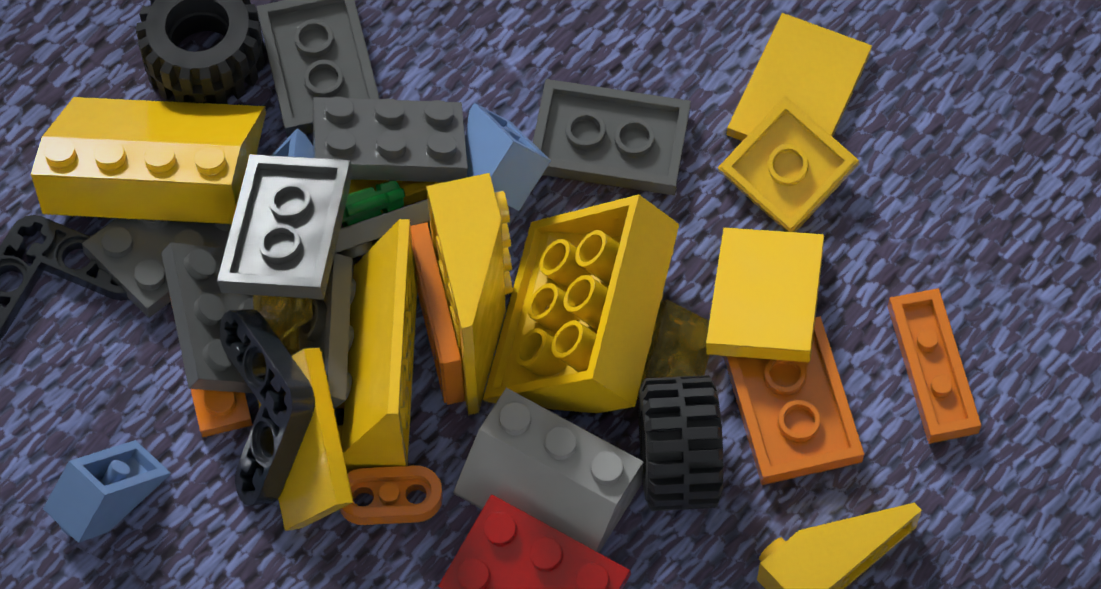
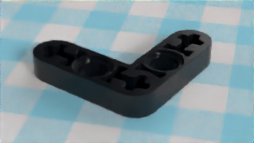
M38 215L25 216L12 226L0 246V276L6 272L14 271L23 275V281L13 291H0V340L7 333L43 271H47L111 299L119 301L130 300L127 297V292L120 285H114L112 276L98 268L96 260L91 258L87 266L76 270L68 268L64 264L66 256L73 250L83 249L82 243L89 239L90 236ZM37 231H41L44 242L43 244L34 242L26 253L28 262L32 264L28 266L21 260L27 248L23 237L25 235L34 236Z
M256 309L229 310L222 317L220 324L222 347L261 404L236 468L235 486L240 500L245 505L270 504L276 502L282 493L313 416L315 396L309 380L262 314Z

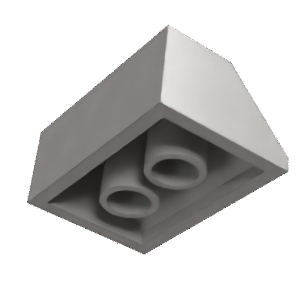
M506 388L479 428L453 493L480 509H483L492 494L599 553L642 485L643 461Z

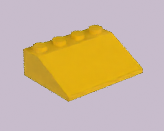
M73 97L42 136L31 171L32 181L42 214L232 224L250 154H257L266 116L265 106Z
M490 173L426 186L431 238L461 357L464 397L468 415L479 413L506 313L505 295L513 293L509 272L512 270V263L508 247H511V239L507 225L510 222V214L504 191L494 192Z
M641 195L531 222L483 400L496 403L504 390L508 388L545 409L602 413L635 407L660 302L663 297L671 257L674 252L679 223Z
M399 219L354 265L353 278L356 281V292L350 305V325L354 328V339L348 352L347 372L352 376V386L346 401L337 407V409H344L343 425H337L347 473L360 468L408 466L417 307V279L412 250L410 219Z

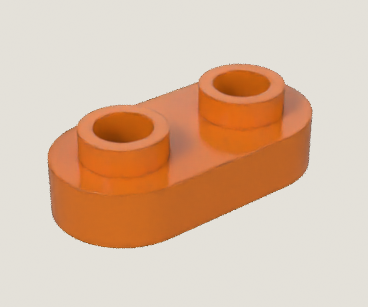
M423 466L355 469L348 472L353 503L339 510L345 519L357 525L423 522L432 518L439 511L443 500L442 485L438 476L432 470ZM419 490L426 494V498L421 503L413 504L407 500L408 494ZM361 493H368L374 498L368 506H358L354 500Z

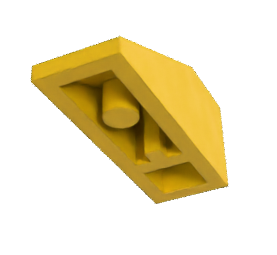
M910 503L801 529L787 541L779 537L768 545L759 556L761 562L757 581L765 589H845L916 529L922 510L915 503Z

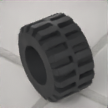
M150 0L151 6L142 7L139 13L141 22L137 23L136 26L137 42L153 88L158 86L160 95L167 101L174 94L176 102L189 103V100L195 101V103H207V101L216 100L217 104H228L226 96L233 93L238 100L246 94L244 83L246 82L253 87L259 79L257 69L263 70L265 63L263 53L265 48L258 12L255 4H251L250 0ZM201 31L217 32L225 36L216 46L204 51H186L177 47L186 37Z
M709 375L645 378L639 391L640 457L643 461L642 481L647 504L651 511L716 508L723 492L724 471L722 424L716 386Z

